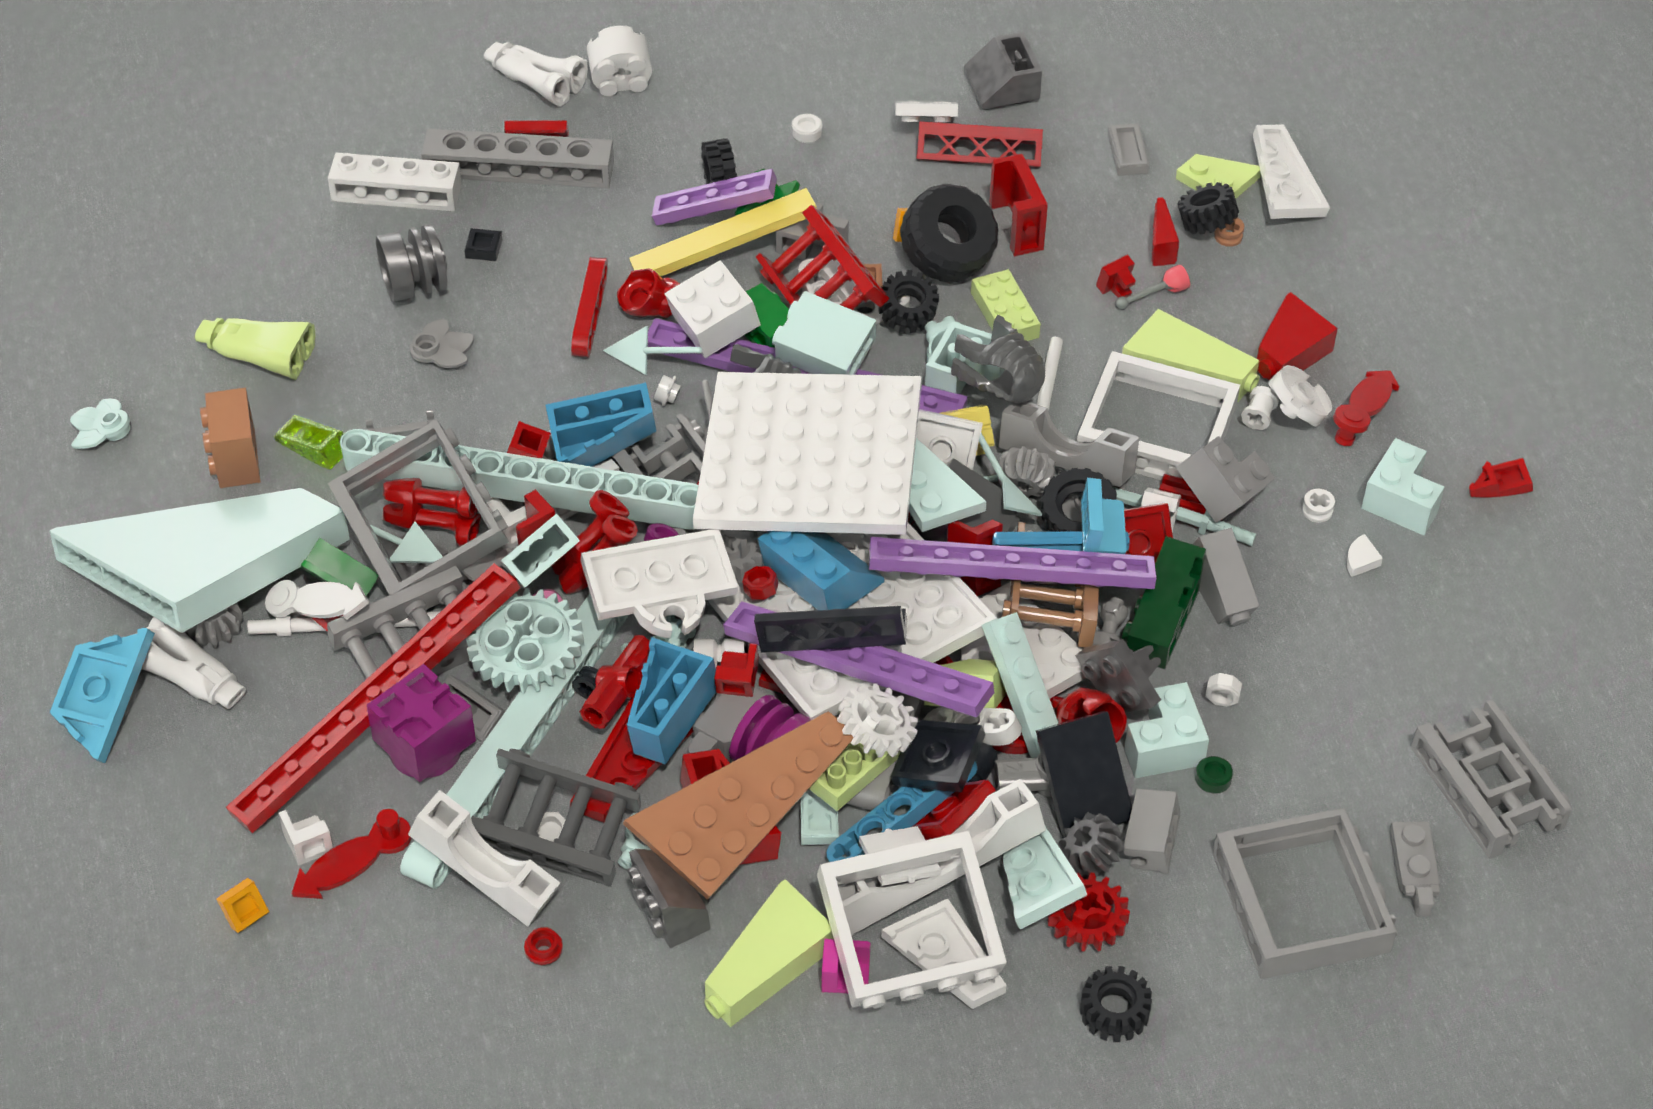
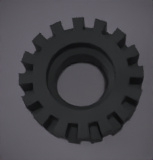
M729 139L702 142L701 157L706 184L737 177L734 154Z
M1217 182L1214 186L1212 183H1207L1206 187L1203 188L1201 185L1197 186V190L1187 191V195H1182L1180 197L1181 200L1177 203L1184 228L1192 234H1196L1198 231L1199 234H1205L1208 230L1210 233H1213L1216 228L1222 230L1226 228L1225 224L1231 225L1234 222L1233 219L1238 218L1239 209L1233 189L1229 187V184L1225 183L1222 185V182Z
M907 270L906 276H903L902 271H898L895 277L891 274L887 278V282L884 281L882 289L890 299L883 306L878 307V312L882 314L881 319L885 323L890 320L889 327L894 329L898 325L900 326L899 332L902 333L905 332V328H909L910 333H916L917 326L920 331L924 330L927 322L933 321V318H935L939 302L938 288L936 284L931 286L932 279L927 277L923 280V273L918 272L917 277L912 276L913 270ZM904 295L916 298L921 305L915 308L905 307L896 298Z
M1112 966L1105 967L1104 975L1099 969L1093 972V979L1087 978L1085 987L1082 990L1080 1015H1083L1082 1022L1084 1026L1090 1024L1089 1032L1093 1035L1098 1030L1101 1031L1100 1039L1107 1041L1108 1035H1114L1113 1042H1120L1121 1035H1124L1126 1040L1129 1041L1133 1039L1134 1032L1139 1036L1149 1021L1152 1005L1151 988H1146L1147 981L1144 977L1137 981L1138 972L1131 970L1129 975L1124 974L1125 967L1118 966V972H1113ZM1110 995L1121 996L1130 1002L1131 1008L1122 1013L1111 1012L1102 1006L1101 1000Z

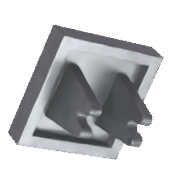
M1121 639L1085 647L1075 655L1081 664L1083 674L1092 681L1098 691L1109 694L1112 699L1123 707L1125 713L1149 709L1161 701V698L1148 679L1161 663L1158 657L1149 659V654L1153 652L1151 645L1133 652V650L1128 648L1125 641Z

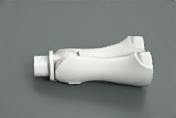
M495 42L484 53V59L492 62V66L502 72L506 78L527 84L556 106H563L567 103L570 92L577 94L586 81L587 60L579 56H570L568 58L549 57L521 45H513L510 42L504 44Z
M152 618L147 629L155 634L141 668L142 670L175 683L196 699L207 701L212 705L219 703L227 709L233 707L244 696L246 688L237 682L236 675L231 673L220 661L199 647L185 631L181 633L159 619Z

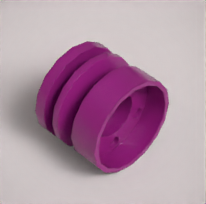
M764 695L748 709L738 724L729 748L730 759L734 762L811 721V719L803 713L794 715V710L786 703L782 704L779 699L772 695Z

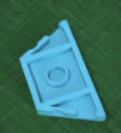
M147 628L137 629V634L122 638L114 635L106 637L100 642L94 643L91 641L76 645L49 712L60 724L68 729V732L90 752L94 759L101 763H105L153 640L155 633Z

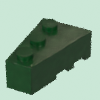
M1168 536L1165 537L1155 563V589H1145L1144 594L1138 597L1134 609L1135 618L1133 621L1128 620L1122 639L1127 642L1128 648L1133 650V652L1151 645L1153 652L1149 654V659L1160 658L1161 663L1158 667L1162 669L1167 667L1199 594L1206 554L1205 548Z

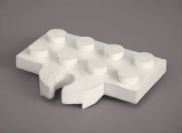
M705 530L581 553L580 561L598 620L634 614L640 626L649 633L663 638H671L672 624L665 620L666 616L676 615L683 620L681 631L685 636L700 624L705 609V600L737 595L738 584L720 530Z
M1011 582L980 598L997 619L1002 617L1004 600L1010 599ZM1027 598L1019 599V606L1038 608ZM1020 620L1049 699L1087 678L1083 674L1081 664L1075 656L1083 648L1078 647V644L1058 625ZM985 635L962 647L961 661L967 659L994 660Z

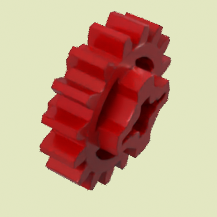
M1093 872L1090 873L1088 879H1083L1080 873H1076L1084 884L1088 895L1048 915L1047 923L1048 926H1055L1054 936L1056 938L1064 935L1067 937L1066 946L1071 947L1075 942L1080 943L1081 951H1086L1088 944H1093L1097 951H1101L1103 941L1113 946L1116 941V935L1123 936L1125 934L1126 924L1129 922L1130 911L1127 910L1129 899L1128 897H1120L1122 890L1120 885L1112 888L1109 887L1110 878L1107 876L1099 882L1096 881V876Z

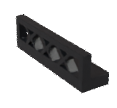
M901 606L755 614L754 618L761 653L906 645L907 614L906 608L901 609Z

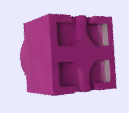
M424 664L366 705L372 739L390 755V759L397 770L415 778L419 783L425 778H433L449 771L459 760L461 752L476 741L471 705L457 693L453 694L446 683H440L438 676Z

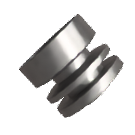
M431 223L421 226V238L415 227L408 230V244H404L398 231L375 237L382 277L392 302L414 297V282L416 281L419 282L425 294L432 292L431 278L437 291L447 289L446 257L441 241L438 240Z

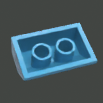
M767 531L758 538L764 566H769L777 574V578L817 610L846 609L885 582L881 574L876 570H869L868 564L825 532Z

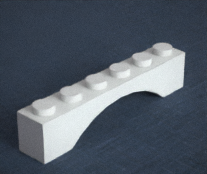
M1020 778L987 796L977 811L952 834L964 831L970 832L978 864L981 866L1046 831L1039 802ZM961 857L937 862L941 868V875L917 879L914 883L906 881L881 886L878 878L873 877L838 885L851 935L965 875Z

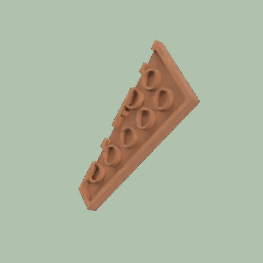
M827 711L625 819L623 825L708 900L850 745L853 736L851 734H843L842 729L845 725L839 723L837 718Z

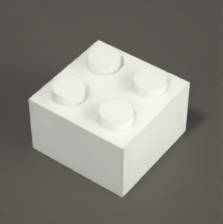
M721 260L665 293L673 317L694 345L702 348L701 354L704 358H707L761 325L753 301Z

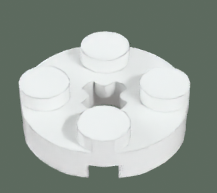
M1284 366L1269 380V386L1282 401L1280 404L1282 412L1291 419H1295L1298 416L1314 427L1319 426L1332 410L1330 398L1319 384L1313 387L1306 381L1310 377L1306 372L1294 366Z

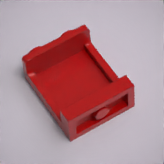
M1023 154L994 159L992 161L989 204L992 209L1008 206L1012 211L1010 250L1013 256L1043 251L1048 204Z

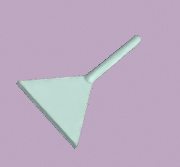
M981 433L979 443L1002 482L1004 509L1042 516L1041 511L1004 474Z

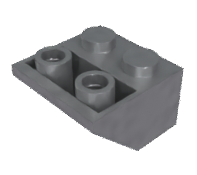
M1024 32L994 37L964 65V71L982 109L1040 99L1042 69Z
M634 849L629 852L632 867L628 868L627 871L634 885L632 893L640 909L647 907L651 915L648 917V921L656 938L663 936L671 949L711 929L708 910L694 887L652 850Z

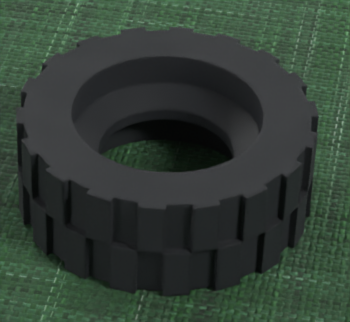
M1071 468V470L1059 472V475L1056 477L1053 476L1049 484L1045 486L1042 496L1041 519L1044 520L1046 531H1082V522L1073 521L1064 514L1062 509L1064 500L1071 494L1083 493L1087 478L1101 479L1102 499L1116 500L1117 492L1113 489L1109 479L1106 480L1103 474L1093 472L1088 468Z

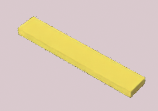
M807 188L630 257L629 260L633 270L650 268L655 270L660 276H664L803 221L806 218L802 212L811 204L815 208L817 207Z

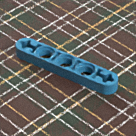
M976 761L974 762L967 782L976 774ZM900 787L829 845L826 852L829 862L864 855L862 847L858 845L860 836L866 835L873 828H882V832H885L886 829L910 828L954 792L941 790L922 792L921 788ZM902 805L911 806L907 813L894 815V811Z

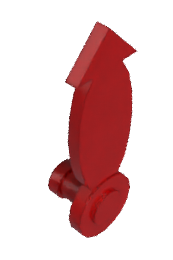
M1391 370L1367 371L1365 376L1367 378L1354 388L1348 405H1340L1336 408L1333 420L1340 427L1334 437L1338 444L1352 446L1356 438L1355 433H1363L1368 430L1371 422L1370 417L1379 413L1386 406L1392 389L1398 392L1400 386Z
M394 809L381 810L377 814L376 822L373 824L368 836L356 837L332 848L316 860L306 874L300 868L292 890V897L323 899L319 891L331 890L355 879L377 860L380 853L395 854L403 851L412 839L408 835L411 829L408 821L400 817Z

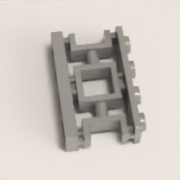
M681 412L676 416L677 424L673 425L670 423L666 426L672 439L646 456L639 446L636 445L632 448L633 453L630 455L623 449L615 454L613 458L621 472L643 475L638 466L642 465L646 472L651 474L664 465L667 469L654 477L680 481L695 470L700 474L703 460L700 461L693 451L679 461L675 458L688 449L683 437L687 436L703 457L705 442L702 438L705 435L694 419L689 422ZM672 527L679 535L687 534L682 528ZM690 529V530H691L692 533H694V532L705 531V530H708V529H694V530H693V529Z
M1493 700L1485 702L1482 710L1479 708L1472 709L1468 721L1471 727L1450 735L1441 722L1434 724V728L1430 722L1417 727L1411 749L1489 859L1501 855L1504 846L1512 847L1516 845L1520 834L1517 829L1519 825L1538 819L1547 832L1554 830L1555 827L1557 830L1566 827L1572 810L1567 795L1559 791L1551 780L1547 768L1537 761L1530 751L1527 741L1518 735L1512 727L1506 712L1500 710ZM1490 736L1496 746L1483 750L1479 742L1488 739ZM1464 748L1469 756L1460 759L1458 763L1452 753ZM1498 763L1511 782L1489 790L1476 771ZM1529 790L1536 801L1523 805L1518 797L1527 794ZM1504 803L1509 812L1501 814L1497 818L1491 808Z

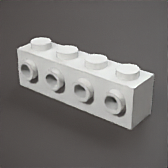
M336 152L328 175L331 201L455 212L462 187L460 166L457 162Z

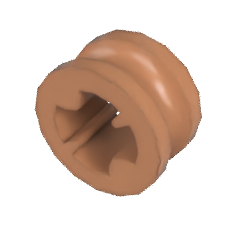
M1233 219L1234 222L1231 225L1225 224L1226 228L1222 230L1216 228L1214 234L1216 241L1228 247L1241 243L1244 232V223L1241 219Z

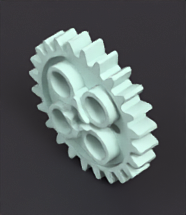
M525 588L523 596L518 597L516 593L512 595L510 599L466 638L469 660L472 661L474 671H480L483 681L491 678L494 688L505 682L507 692H510L515 685H519L521 692L525 693L527 686L533 684L534 688L540 691V682L544 680L553 686V676L555 674L565 678V666L575 668L574 657L582 656L580 645L584 644L581 619H578L576 609L569 608L568 600L558 602L556 593L551 594L546 599L543 589H540L535 596H531L529 588Z

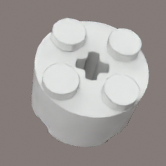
M612 26L598 32L599 37L593 42L591 38L587 45V54L592 81L599 89L600 94L603 96H613L617 91L626 90L642 92L648 87L647 82L652 75V66L644 34L640 32L639 35L633 32L632 27Z

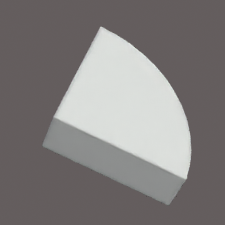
M1365 534L1358 537L1349 548L1347 570L1351 577L1380 567L1382 564V556Z

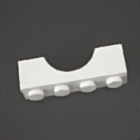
M441 790L436 793L417 815L408 833L410 837L527 927L547 905L560 885L558 880L532 860H514L492 848L476 831L471 821L470 813Z

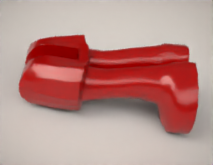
M419 478L396 479L383 484L384 499L394 503L383 507L382 520L404 529H410L414 522H416L419 526L451 530L455 532V540L459 547L478 536L481 515L477 513L478 510L465 487L461 490L427 489L422 487V480ZM423 504L456 509L457 512L425 509Z
M597 490L591 496L589 504L592 511L597 515L596 518L577 536L580 541L551 565L555 574L560 575L559 582L566 594H574L588 587L580 561L581 553L589 552L600 539L601 541L591 551L627 545L637 535L638 529L636 524L627 518L630 514L626 506L607 491Z

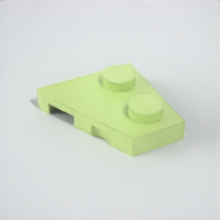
M1199 154L1192 156L1176 172V179L1194 190H1197L1196 187L1200 185L1202 188L1206 187L1207 183H1212L1213 186L1217 182H1222V185L1225 183L1229 184V187L1233 189L1235 199L1261 178L1260 167L1257 165Z

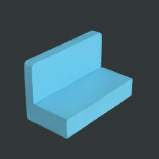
M1087 478L1081 499L1083 551L1126 554L1123 501L1102 499L1101 479Z

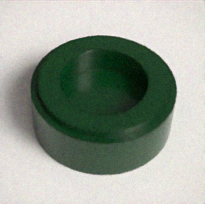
M1206 757L1197 765L1196 783L1202 790L1208 793L1224 792L1231 785L1233 768L1227 760L1221 757Z

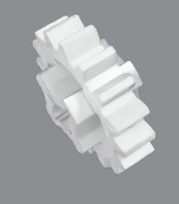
M876 683L873 684L870 690L864 684H860L857 690L851 688L838 708L841 713L837 721L845 724L842 729L843 734H851L853 736L851 741L853 746L859 743L864 745L863 751L866 754L871 749H874L880 758L883 757L886 751L891 757H895L899 750L903 753L907 750L918 732L915 729L918 719L910 716L914 708L902 704L904 700L902 695L896 698L892 696L891 688L888 687L885 692L880 691Z

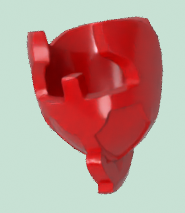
M1078 688L1065 698L1058 696L1050 698L1052 707L1057 708L1058 724L1101 711H1108L1116 743L1125 732L1127 724L1125 711L1107 693L1089 688Z

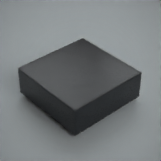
M471 228L464 249L465 258L497 261L503 240L502 231Z

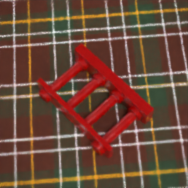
M812 204L802 212L810 223L806 227L808 230L774 262L761 253L756 256L763 267L760 273L772 285L776 284L790 305L794 301H799L800 296L797 292L831 260L839 261L840 265L837 267L839 271L820 287L814 295L828 299L847 280L849 282L853 280L856 284L853 288L854 292L840 304L841 306L854 310L863 301L866 303L871 300L881 307L890 299L828 217ZM816 239L818 241L822 239L825 243L822 246L823 251L789 282L782 271Z

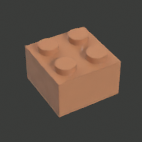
M246 387L205 393L206 407L200 408L203 428L208 427V430H205V433L202 434L205 453L212 452V455H208L210 475H217L220 488L261 483L256 435Z

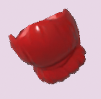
M650 268L633 270L619 288L617 300L622 310L632 316L660 315L663 318H669L672 316V312L665 293L680 283L672 278L666 277L663 279L655 270Z

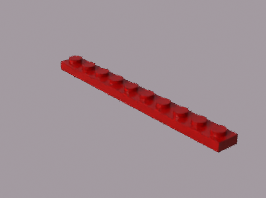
M495 563L492 564L229 803L226 809L231 816L253 834L370 726L366 706L368 703L422 664L432 670L521 588L517 579Z

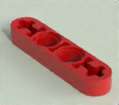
M590 257L572 334V356L590 357L607 281V258Z

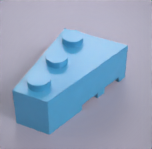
M646 383L545 405L556 458L559 462L593 467L657 431Z
M651 637L647 663H644L642 668L643 677L640 688L635 693L627 728L634 754L666 764L716 693L714 679L716 667L712 657Z

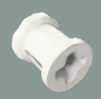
M1257 386L1251 391L1249 406L1243 409L1241 417L1242 422L1247 427L1254 430H1264L1270 425V414L1278 406L1279 398L1271 388Z

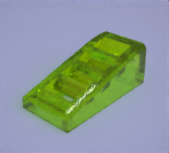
M293 415L273 436L278 443L329 470L343 458L340 445L343 431L298 415ZM300 429H302V431H301L296 437H294V435H295Z

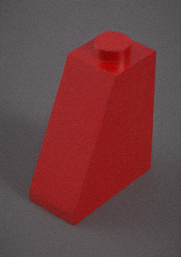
M1292 292L1288 293L1259 345L1257 355L1259 365L1257 371L1262 377L1270 380L1286 365L1297 367L1303 371L1334 350L1338 328Z

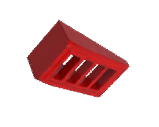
M1163 197L1157 198L1155 203L1151 259L1153 266L1176 264L1178 257L1179 239L1167 203Z

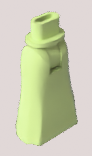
M217 318L215 321L204 319L195 333L196 341L207 343L209 349L215 350L225 357L249 362L294 380L298 378L303 369V360L306 361L314 350L316 337L315 326L310 322H262L239 318H227L226 321L222 318Z

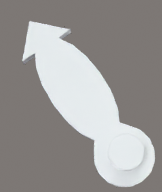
M283 580L270 589L265 600L267 611L278 618L286 617L287 615H291L292 618H305L306 616L332 618L343 615L347 620L369 604L366 595L357 582H355L353 590H351L346 585L335 582H316L300 588L291 580Z

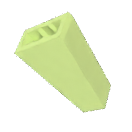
M1160 309L1156 310L1123 346L1122 354L1239 384L1240 389L1237 402L1247 392L1251 393L1260 379V376L1257 375L1258 359Z
M786 879L778 884L705 981L704 1003L712 1016L717 1019L721 1017L730 1027L823 958L824 939H834L829 921Z

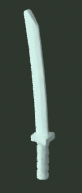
M1113 487L1117 492L1116 500H1121L1124 504L1141 507L1143 495ZM1182 507L1178 508L1176 520L1199 527V534L1205 535L1206 530L1217 532L1232 528L1238 542L1252 546L1256 533L1221 520L1216 523L1207 510L1203 515Z

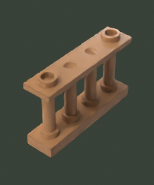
M1018 522L1017 532H1025V523ZM1011 579L1010 599L1004 600L1002 617L1017 612L1019 619L1023 621L1072 627V631L1078 632V647H1089L1093 645L1097 626L1099 587L1075 584V587L1080 588H1076V591L1022 584L1021 580ZM1027 598L1073 605V609L1079 610L1069 613L1019 606V599Z

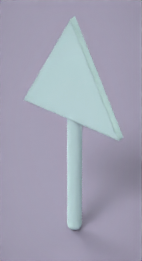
M645 326L602 351L647 375V354L701 353L702 348L648 347V326Z
M414 522L403 539L370 525L376 535L399 545L389 559L391 563H434L443 557L416 522Z

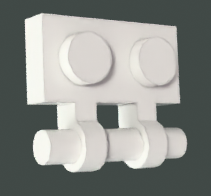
M895 101V116H902V121L919 122L920 116H932V122H951V117H958V103L944 101Z

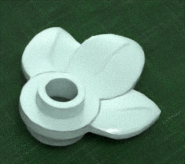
M112 398L102 399L96 408H82L70 418L71 424L77 430H80L71 444L75 449L96 447L106 438L110 441H117L125 437L130 431V418L128 414L122 410L121 403Z

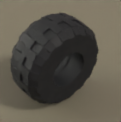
M942 184L928 188L912 202L902 218L900 235L902 247L910 259L909 261L926 276L942 282H959L970 276L972 277L987 264L997 248L999 229L992 209L981 196L961 185ZM938 223L948 224L954 228L960 237L961 244L946 239L940 232Z

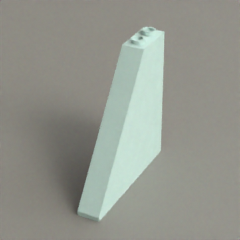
M302 488L57 527L49 531L57 561L181 633L300 568L302 562L307 558L319 538L335 547L350 540L347 526L348 520L342 509Z

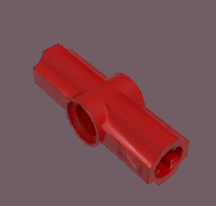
M635 635L613 665H603L599 668L596 675V688L579 710L583 720L590 723L594 728L605 729L627 698H634L636 690L640 688L643 677L642 668L644 663H647L650 652V640L645 636Z

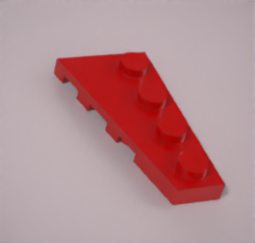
M631 698L585 776L615 785L617 782L625 783L637 790L662 763L634 754L627 728V722L634 698ZM693 726L690 728V730L683 738L679 746L694 732ZM574 796L572 797V799H571V801H570V807H571L572 801H573V799H574ZM590 797L584 815L604 823L611 804Z

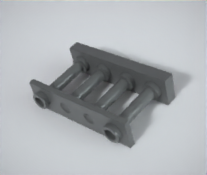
M498 749L496 754L498 768L504 769L505 773L488 816H483L482 819L475 816L471 817V821L479 835L495 850L526 860H532L535 863L611 887L616 875L615 861L610 860L611 858L608 854L625 809L639 812L641 807L640 793H637L632 786L625 783L617 782L615 785L531 759L530 755L518 749H510L509 751ZM519 775L541 782L524 826L516 830L504 826L502 819ZM557 786L576 794L559 838L550 841L540 838L537 831L554 787ZM591 797L610 803L611 806L594 850H590L587 853L575 849L573 841Z

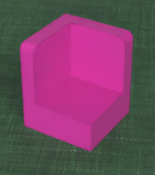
M824 939L822 992L848 994L834 939ZM853 940L864 985L869 983L871 943L869 941Z

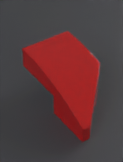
M1523 458L1496 465H1491L1490 462L1486 461L1482 467L1481 475L1475 483L1472 482L1469 485L1470 496L1480 498L1512 496L1533 491V483Z

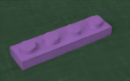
M768 169L659 195L655 198L652 218L657 226L666 223H676L691 217H701L721 210H732L738 206L755 202L762 203L774 198L777 177L773 169Z

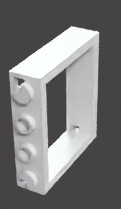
M1112 351L1079 430L1077 442H1093L1104 432L1094 428L1114 380L1221 408L1209 442L1217 436H1220L1224 442L1237 407L1240 385ZM1139 441L1135 473L1162 480L1164 474L1183 478L1175 467L1191 455Z
M969 831L820 865L817 878L852 1008L863 1005L864 1009L870 1007L874 1009L886 1004L887 999L899 996L901 1001H909L923 996L924 990L937 987L939 992H947L961 987L962 981L976 979V983H984L987 979L999 977L998 973L1002 972L1007 963ZM961 857L988 956L864 985L838 885Z

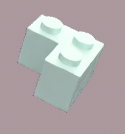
M951 321L926 364L925 386L960 394L966 382L960 381L957 376L951 374L954 358L969 365L989 381L999 378L1005 369L994 365H980L971 362L954 351L957 335H965L977 343L988 345L991 343L992 334Z
M1395 438L1367 482L1361 509L1421 535H1425L1438 514L1444 486L1421 477L1427 451Z
M1187 682L1154 688L1161 701L1154 707L1149 708L1148 715L1150 720L1128 724L1124 751L1134 778L1197 767L1198 763L1206 758L1209 738Z

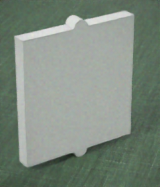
M918 826L898 830L886 829L885 832L859 837V843L865 854L925 841ZM938 863L877 876L881 886L906 881L914 883L917 879L941 875V868Z

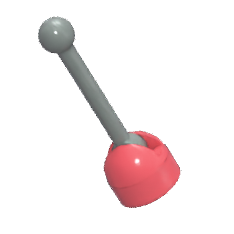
M1176 265L1165 272L1163 282L1129 297L1121 296L1117 298L1116 306L1119 309H1125L1129 303L1163 288L1174 293L1188 289L1190 287L1188 273L1182 265Z

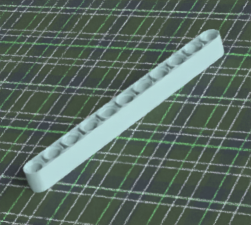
M363 429L347 431L340 439L346 470H351L406 436ZM441 445L384 478L386 480L419 478L422 480V486L446 490H461L464 487ZM461 445L455 447L460 457L464 454L467 455L476 470L471 475L474 482L478 484L482 481L491 497L525 502L524 495L536 489L551 507L595 514L590 507L589 500L597 490H604L611 493L626 506L630 514L627 518L630 520L652 524L661 523L670 527L694 530L693 514L698 491L697 484Z
M589 594L577 610L578 619H581L584 644L580 645L582 656L574 657L576 667L570 668L565 666V678L555 674L553 676V686L544 680L540 682V691H537L533 684L527 686L525 693H522L520 690L446 795L467 810L471 817L475 816L482 819L483 816H488L505 773L504 769L498 768L496 758L498 749L506 751L518 749L531 757L576 691L572 686V682L576 676H579L581 668L584 666L594 667L629 615L598 620L591 594ZM416 840L407 849L400 865L401 874L434 889L440 887L452 870L451 867Z

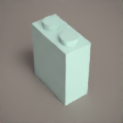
M804 291L799 301H794L791 304L787 315L788 319L784 326H779L776 329L772 343L775 345L776 358H780L785 363L790 362L792 366L811 374L855 375L876 339V320Z
M556 513L504 557L500 563L510 575L517 579L520 587L524 589L580 540Z

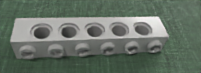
M427 128L421 152L422 160L459 163L461 179L609 188L614 165L613 140Z

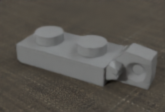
M1429 821L1392 822L1390 835L1400 893H1404L1405 896H1412L1416 917L1431 916V909L1434 906L1433 896H1439L1440 880Z

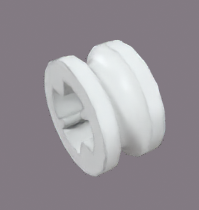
M1320 488L1308 491L1304 498L1303 515L1308 520L1316 523L1328 521L1333 514L1334 496L1327 490Z

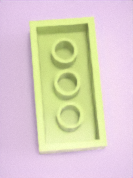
M1009 269L972 279L971 294L992 331L994 319L997 315H1000L1006 321L1012 323V328L1017 329L1018 333L1024 336V340L1030 341L1040 337L1041 324Z
M850 743L809 789L838 811L894 763L901 751L899 750L895 757H891L886 751L883 757L880 758L874 749H871L866 754L863 751L864 745L859 743L853 746Z

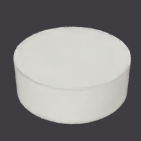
M802 114L795 117L792 121V136L804 143L817 141L822 136L821 119L812 114Z

